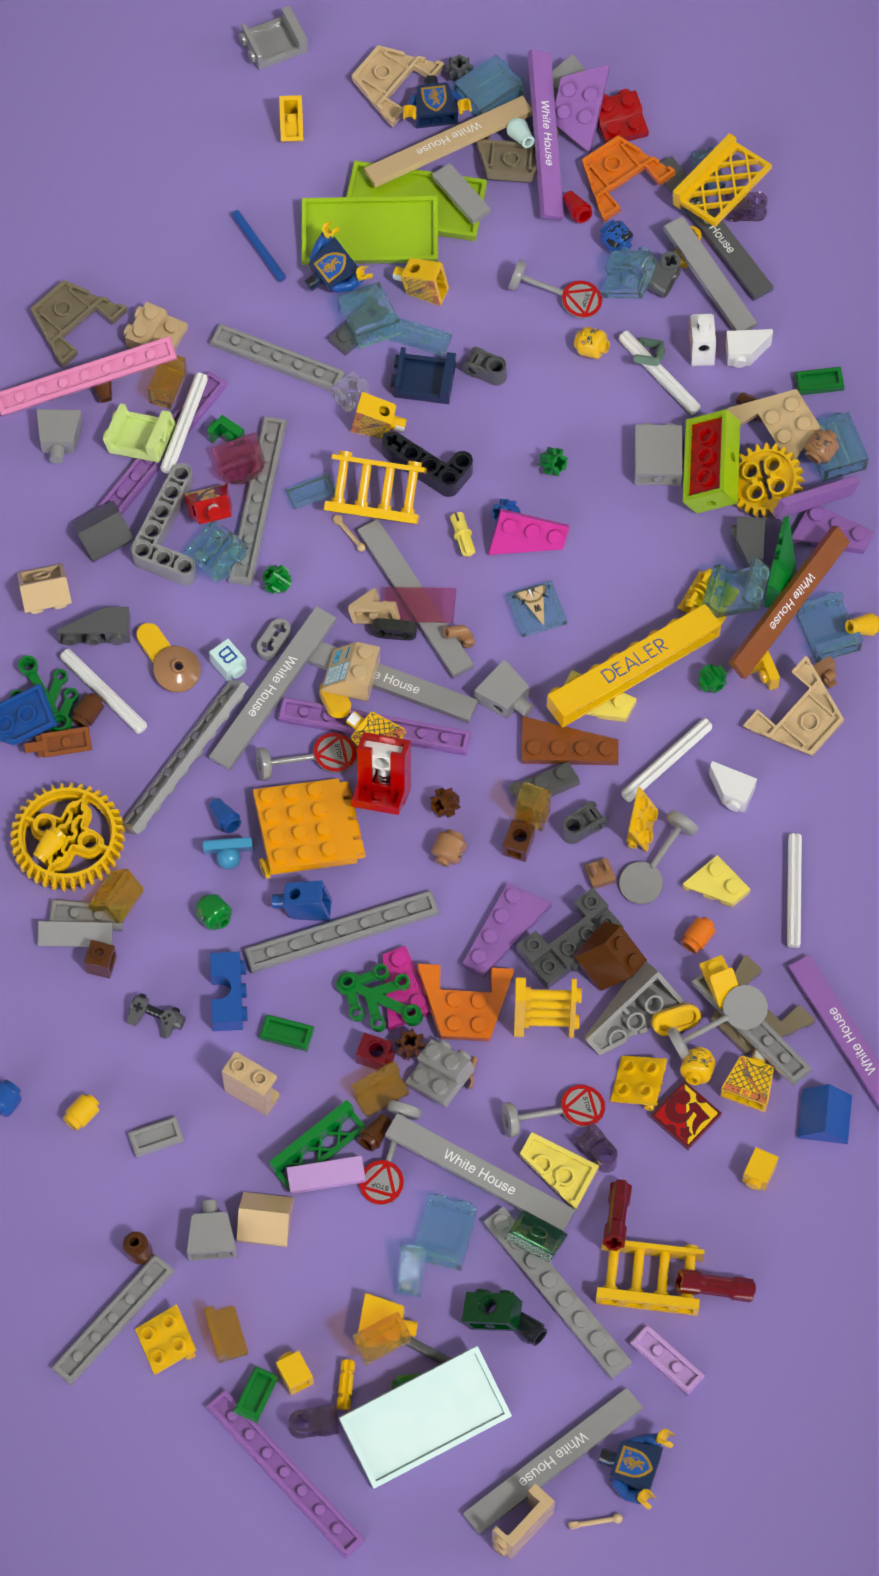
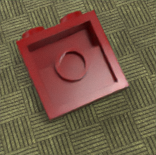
M623 89L617 95L610 97L604 94L598 127L605 144L618 135L627 141L649 136V130L642 114L643 108L636 90Z

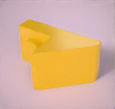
M302 95L279 96L281 141H303Z
M767 651L751 673L759 671L762 683H766L770 691L779 687L780 676L769 651Z
M720 955L700 963L699 968L719 1009H722L727 994L733 988L738 987L733 968H728L723 956Z

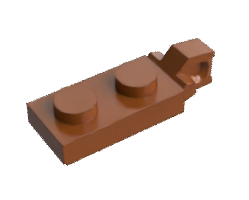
M89 726L43 733L35 736L36 742L24 744L25 753L38 752V757L44 758L92 750Z

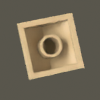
M243 1192L238 1211L237 1242L287 1247L294 1197Z

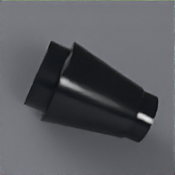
M521 1311L518 1332L527 1344L531 1343L533 1346H536L545 1338L547 1329L544 1328L545 1325L542 1322Z

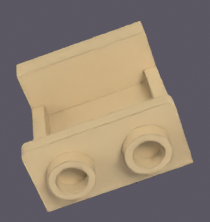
M234 1052L222 1070L225 1092L263 1115L268 1116L280 1098V1093L272 1089L277 1080V1075L242 1054Z
M536 1483L528 1491L527 1504L533 1510L509 1535L503 1533L497 1526L492 1530V1542L494 1543L492 1547L502 1557L507 1555L512 1559L554 1514L555 1501Z

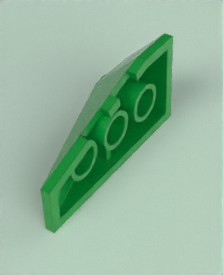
M789 516L783 517L764 603V607L770 608L797 573Z

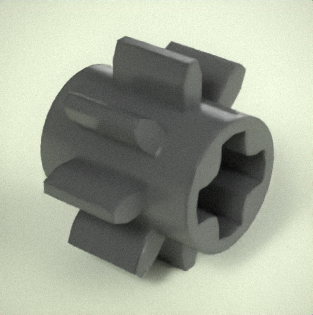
M458 54L453 58H449V64L445 65V72L449 73V80L453 79L461 83L465 80H470V73H473V65L470 64L469 57L465 58Z

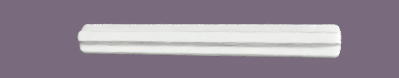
M624 331L620 334L619 341L633 356L636 354L652 356L629 331ZM642 364L691 415H695L700 410V404L661 364L658 366Z
M200 372L195 374L161 464V471L163 473L169 474L172 467L177 463L208 381L206 374Z
M66 649L61 653V660L137 734H141L146 730L147 723L70 649Z
M706 718L700 720L621 791L623 799L631 802L636 797L638 787H641L642 790L647 788L712 730L711 722Z
M791 833L788 837V948H799L801 944L802 836L799 833Z

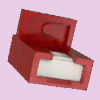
M363 732L357 747L358 783L351 799V807L399 815L401 807L405 805L411 789V740Z

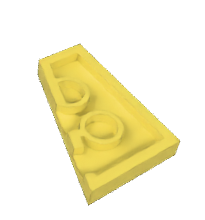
M572 670L564 685L574 676H581L582 674ZM622 693L586 715L596 716L598 719L626 722L636 704L637 698Z
M531 1132L520 1152V1157L576 1211L595 1177L599 1165Z

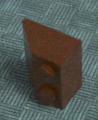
M606 921L596 929L573 955L574 959L600 991L631 978L647 961L621 925Z

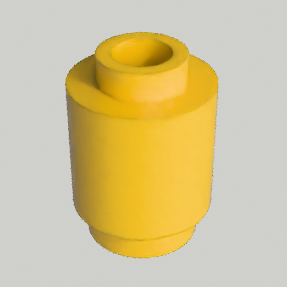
M81 1094L65 1111L66 1114L63 1116V1120L73 1130L78 1131L80 1128H84L100 1111L97 1107L99 1102L90 1094L87 1096Z

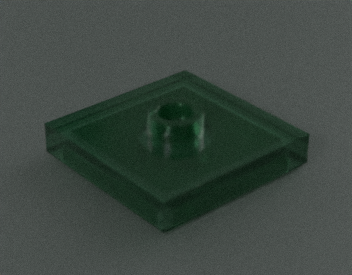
M522 1211L508 1231L505 1239L551 1263L568 1234L528 1212Z

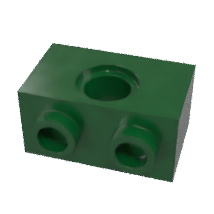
M476 1289L475 1292H466L462 1322L471 1330L518 1331L523 1301L510 1290H500L499 1293H491L485 1289ZM496 1305L495 1310L489 1313L490 1308Z

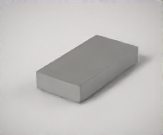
M176 1117L128 1133L136 1158L184 1142Z

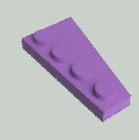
M508 882L465 957L462 967L485 977L491 968H494L505 956V953L513 945L515 946L521 939V936L535 925L540 916L551 908V903Z

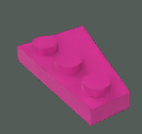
M406 946L383 954V964L388 967L390 972L385 983L395 981L399 974H406L411 982L409 989L386 994V996L406 1006L410 1004L419 1006L423 1017L430 1015V1004L427 995L424 993L423 983ZM401 980L399 985L406 984L407 980ZM387 1008L389 1031L406 1024L401 1014ZM412 1010L407 1015L413 1016L416 1011Z

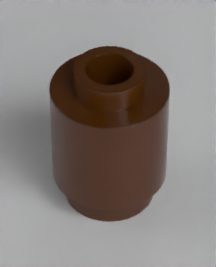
M90 693V695L84 694L72 711V722L80 728L92 726L104 708L102 698L95 693Z
M131 1232L123 1240V1249L131 1262L144 1264L150 1260L153 1249L143 1233Z

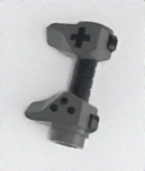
M143 993L133 998L127 1018L128 1024L133 1026L137 1025L145 1013L160 1019V1036L162 1038L170 1037L173 1029L181 1030L186 1020V1017L180 1013V1009L177 1007H170L164 1011L151 1006L149 998Z

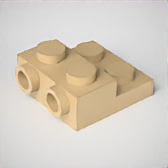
M146 302L143 307L139 306L134 315L136 320L133 325L128 324L125 328L126 347L134 348L170 336L176 350L188 329V323L167 315V310Z

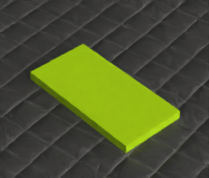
M354 160L347 197L438 196V236L476 241L480 220L473 225L434 182L432 174L435 172L415 169L375 188L364 171L365 167L374 163ZM462 176L484 201L487 180Z
M438 196L302 198V265H309L310 254L316 240L323 232V225L332 221L329 227L331 231L339 227V232L331 237H335L355 264L408 263L411 258L438 262Z

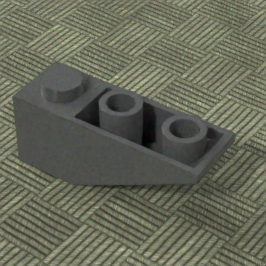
M104 607L58 629L57 637L59 644L72 646L77 643H87L89 645H99L100 643L122 645L130 643L131 616L129 607Z

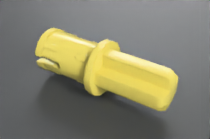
M457 512L459 521L454 513L450 516V521L455 531L454 539L458 541L462 555L464 557H471L475 553V547L471 538L472 530L468 529L464 513Z

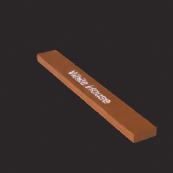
M832 526L728 661L740 678L746 679L849 545V540L839 526Z

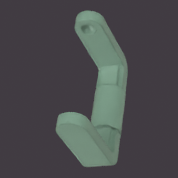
M644 337L639 338L638 341L644 347L656 348L654 357L636 354L633 359L634 362L658 366L664 358V342Z

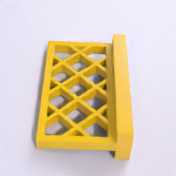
M729 133L673 190V205L679 209L682 207L686 208L716 227L772 169V164L737 143L736 137ZM739 152L745 156V160L732 161V156ZM758 164L763 167L757 172H750L749 165ZM746 166L747 173L734 174L733 167ZM730 167L731 174L718 176V171L721 168ZM748 179V184L736 187L735 180ZM732 180L733 187L720 189L719 182ZM716 182L717 189L704 190L703 186L706 183ZM734 193V198L731 201L722 202V194ZM718 195L719 202H705V196ZM695 197H702L703 204L693 205L689 201ZM720 208V213L715 218L707 213V209Z

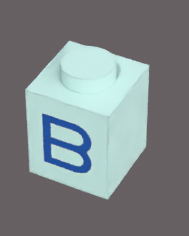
M229 639L209 652L210 662L227 682L233 678L241 677L247 669L246 658Z

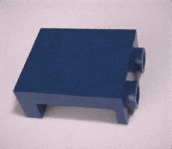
M401 347L400 355L396 354L394 368H397L396 375L392 374L390 388H394V397L449 404L456 368V353L447 352L446 359L407 354L406 347Z

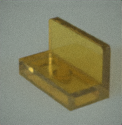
M129 869L111 871L88 906L93 912L107 910L117 923H122L143 893L144 888Z
M395 1061L351 1085L352 1095L366 1117H370L386 1108L389 1101H398L409 1095V1090L400 1077V1069Z
M214 1306L203 1308L219 1363L247 1355L248 1349L235 1307L230 1306L215 1311Z

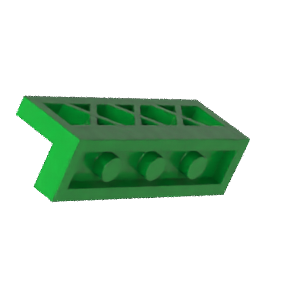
M346 1100L270 1160V1170L290 1191L289 1181L282 1174L284 1170L288 1167L306 1165V1163H303V1155L307 1152H318V1160L315 1163L328 1161L359 1136V1132L366 1125L354 1113L353 1105ZM349 1118L358 1126L352 1133L341 1132L342 1124ZM327 1136L338 1137L337 1145L333 1148H322L323 1139Z

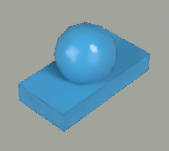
M252 838L206 840L203 842L204 855L217 854V862L220 867L228 870L234 869L240 863V852L253 851Z

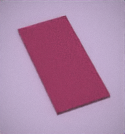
M386 587L384 601L396 602L400 620L418 623H453L456 588Z

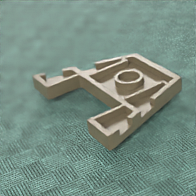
M557 127V138L559 135V127ZM491 135L476 141L487 179L532 182L537 174L535 143L529 148H524L518 142L491 140Z
M65 280L61 281L30 308L35 321L63 368L78 355L77 350L64 338L85 319L97 311L113 325L127 313L125 305L120 303L117 305L110 302L104 296L98 297L93 295L89 290Z
M747 955L743 957L735 972L738 986L749 985L762 972V969ZM800 1005L782 1021L770 1010L767 1011L764 1019L781 1037H788L796 1033V1031L804 1027L808 1028L815 1023V1019ZM716 1009L711 1016L710 1022L722 1017ZM728 1021L716 1026L744 1055L754 1052L755 1048Z

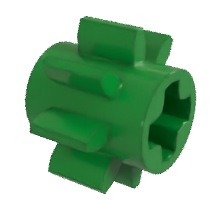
M547 447V451L540 453L538 466L544 468V474L559 476V472L566 470L568 457L562 455L563 449Z
M282 564L279 567L277 565L269 566L262 576L263 583L266 584L264 588L272 594L287 591L292 582L291 576L288 574L290 570Z
M708 664L698 673L700 677L698 685L704 692L709 690L712 693H717L727 684L725 680L727 672L721 665L716 667L713 664Z

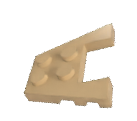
M377 45L352 74V81L388 124L394 127L403 117V107L389 98L413 71L424 77L430 75L437 77L444 69V63L438 60L436 62L428 61L426 57L422 56L412 57L405 55L403 51Z
M797 389L727 409L740 421V427L759 415L780 450L786 447L788 453L793 452L795 455L794 459H797L805 451V443L814 431L822 430ZM774 463L770 470H776L780 463Z
M805 656L791 672L809 690L777 725L757 709L743 726L747 730L813 757L845 720L809 658Z

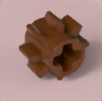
M442 787L435 790L436 795L430 797L431 809L438 814L439 818L445 815L447 818L454 816L455 810L461 808L459 805V795L452 788L445 790Z
M411 1028L410 1032L406 1033L400 1031L401 1039H395V1046L400 1047L397 1050V1055L403 1054L406 1056L407 1061L415 1056L417 1058L420 1054L419 1051L426 1047V1044L421 1042L423 1034L417 1035L414 1032V1028Z

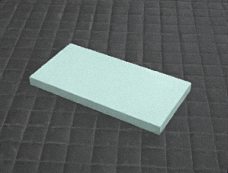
M474 1346L343 1414L338 1419L372 1488H376L504 1421L512 1415L478 1346Z

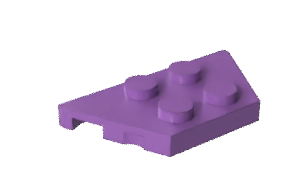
M609 65L561 77L555 102L556 125L589 152L592 149L611 68Z

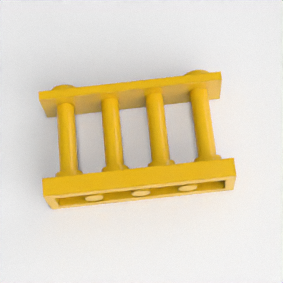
M340 450L338 455L332 454L331 459L340 461L335 494L331 501H325L324 510L419 524L420 515L414 514L413 503L418 472L426 473L427 471L426 468L421 467L422 463L408 461L407 465L356 458L352 457V452ZM349 462L363 464L358 498L354 505L345 504L346 499H343ZM372 465L386 467L381 502L377 508L368 507L369 503L366 502ZM395 469L409 471L404 507H401L400 512L391 511L392 506H390Z
M516 978L514 1037H524V1028H529V1026L569 1027V1038H574V1029H579V1014H576V1003H581L582 988H577V979H572L571 990H544L526 987V978Z
M625 1240L624 1248L612 1251L602 1244L601 1250L609 1251L606 1283L603 1287H597L596 1304L698 1316L700 1299L694 1298L692 1294L687 1293L671 1296L667 1292L670 1258L685 1260L684 1269L695 1271V1261L703 1262L704 1249H699L696 1245L678 1247ZM619 1252L634 1254L631 1288L628 1290H620L616 1286ZM645 1255L660 1257L657 1290L654 1293H645L641 1289Z

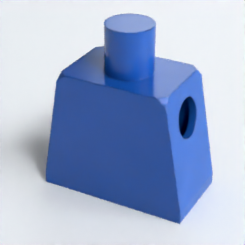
M323 880L287 883L284 894L272 895L273 909H285L291 919L330 921L332 898Z

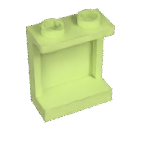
M120 403L117 411H114L109 428L103 434V441L109 453L159 463L176 424L169 411L162 410L160 416L155 417L129 412L126 405Z

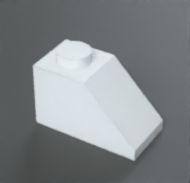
M773 329L727 331L725 340L727 367L742 368L750 366L771 346Z
M712 761L709 776L721 803L732 811L745 813L756 789L757 778Z

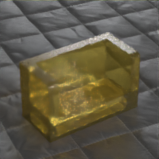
M177 355V360L157 366L147 389L150 404L172 409L187 373L186 359Z
M524 782L515 802V821H526L535 827L536 830L542 831L551 811L552 791Z
M398 1311L352 1335L353 1345L365 1366L411 1342L410 1331Z

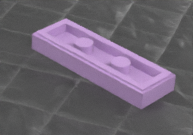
M362 1156L287 1168L291 1194L366 1182Z
M648 1325L630 1342V1346L687 1396L705 1378L701 1371Z

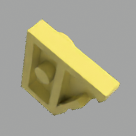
M718 855L682 885V888L686 891L693 890L703 894L705 898L718 900L721 904L729 907L735 906L751 890Z

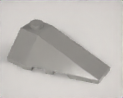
M646 961L625 982L584 1039L599 1055H602L626 1043L628 1038L638 1033L641 1035L647 1032V1028L652 1026L651 1019L657 1011L686 1002L665 978Z

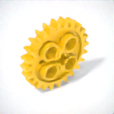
M765 443L764 449H761L756 444V451L752 452L750 448H747V456L739 455L742 461L741 463L739 462L737 506L740 509L745 508L744 511L748 515L753 511V515L756 518L762 512L763 517L767 519L769 512L773 514L781 498L794 495L796 491H803V488L798 485L805 482L804 478L799 476L804 473V470L798 467L801 464L800 461L794 459L795 455L793 452L788 453L786 447L780 450L776 443L772 449L768 443ZM761 462H764V471H765L766 475L769 477V478L767 479V483H768L769 489H770L771 494H772V499H770V500H769V494H768L769 492H768V489H767V487L764 485V483L766 482V480H765L764 473H763V471H762V469H761V465H760ZM774 463H780L776 470H770ZM757 469L755 476L748 477L751 470ZM785 484L782 491L775 492L778 485ZM762 491V495L759 498L753 499L755 492Z

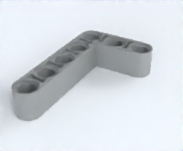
M177 463L172 467L131 547L133 563L136 567L181 585H190L196 580L195 561L187 555L162 545L185 502L184 494L189 493L193 486L192 471L186 463ZM180 476H186L184 479H178ZM170 495H176L175 498H168ZM160 514H166V515H167V516L162 517V518H161V517H158ZM151 533H156V534H157L156 536H153V537L148 536V535L151 534ZM142 552L147 553V554L144 555V556H139V555H138L139 553H142ZM161 561H169L166 564H160ZM183 569H190L188 572H181Z

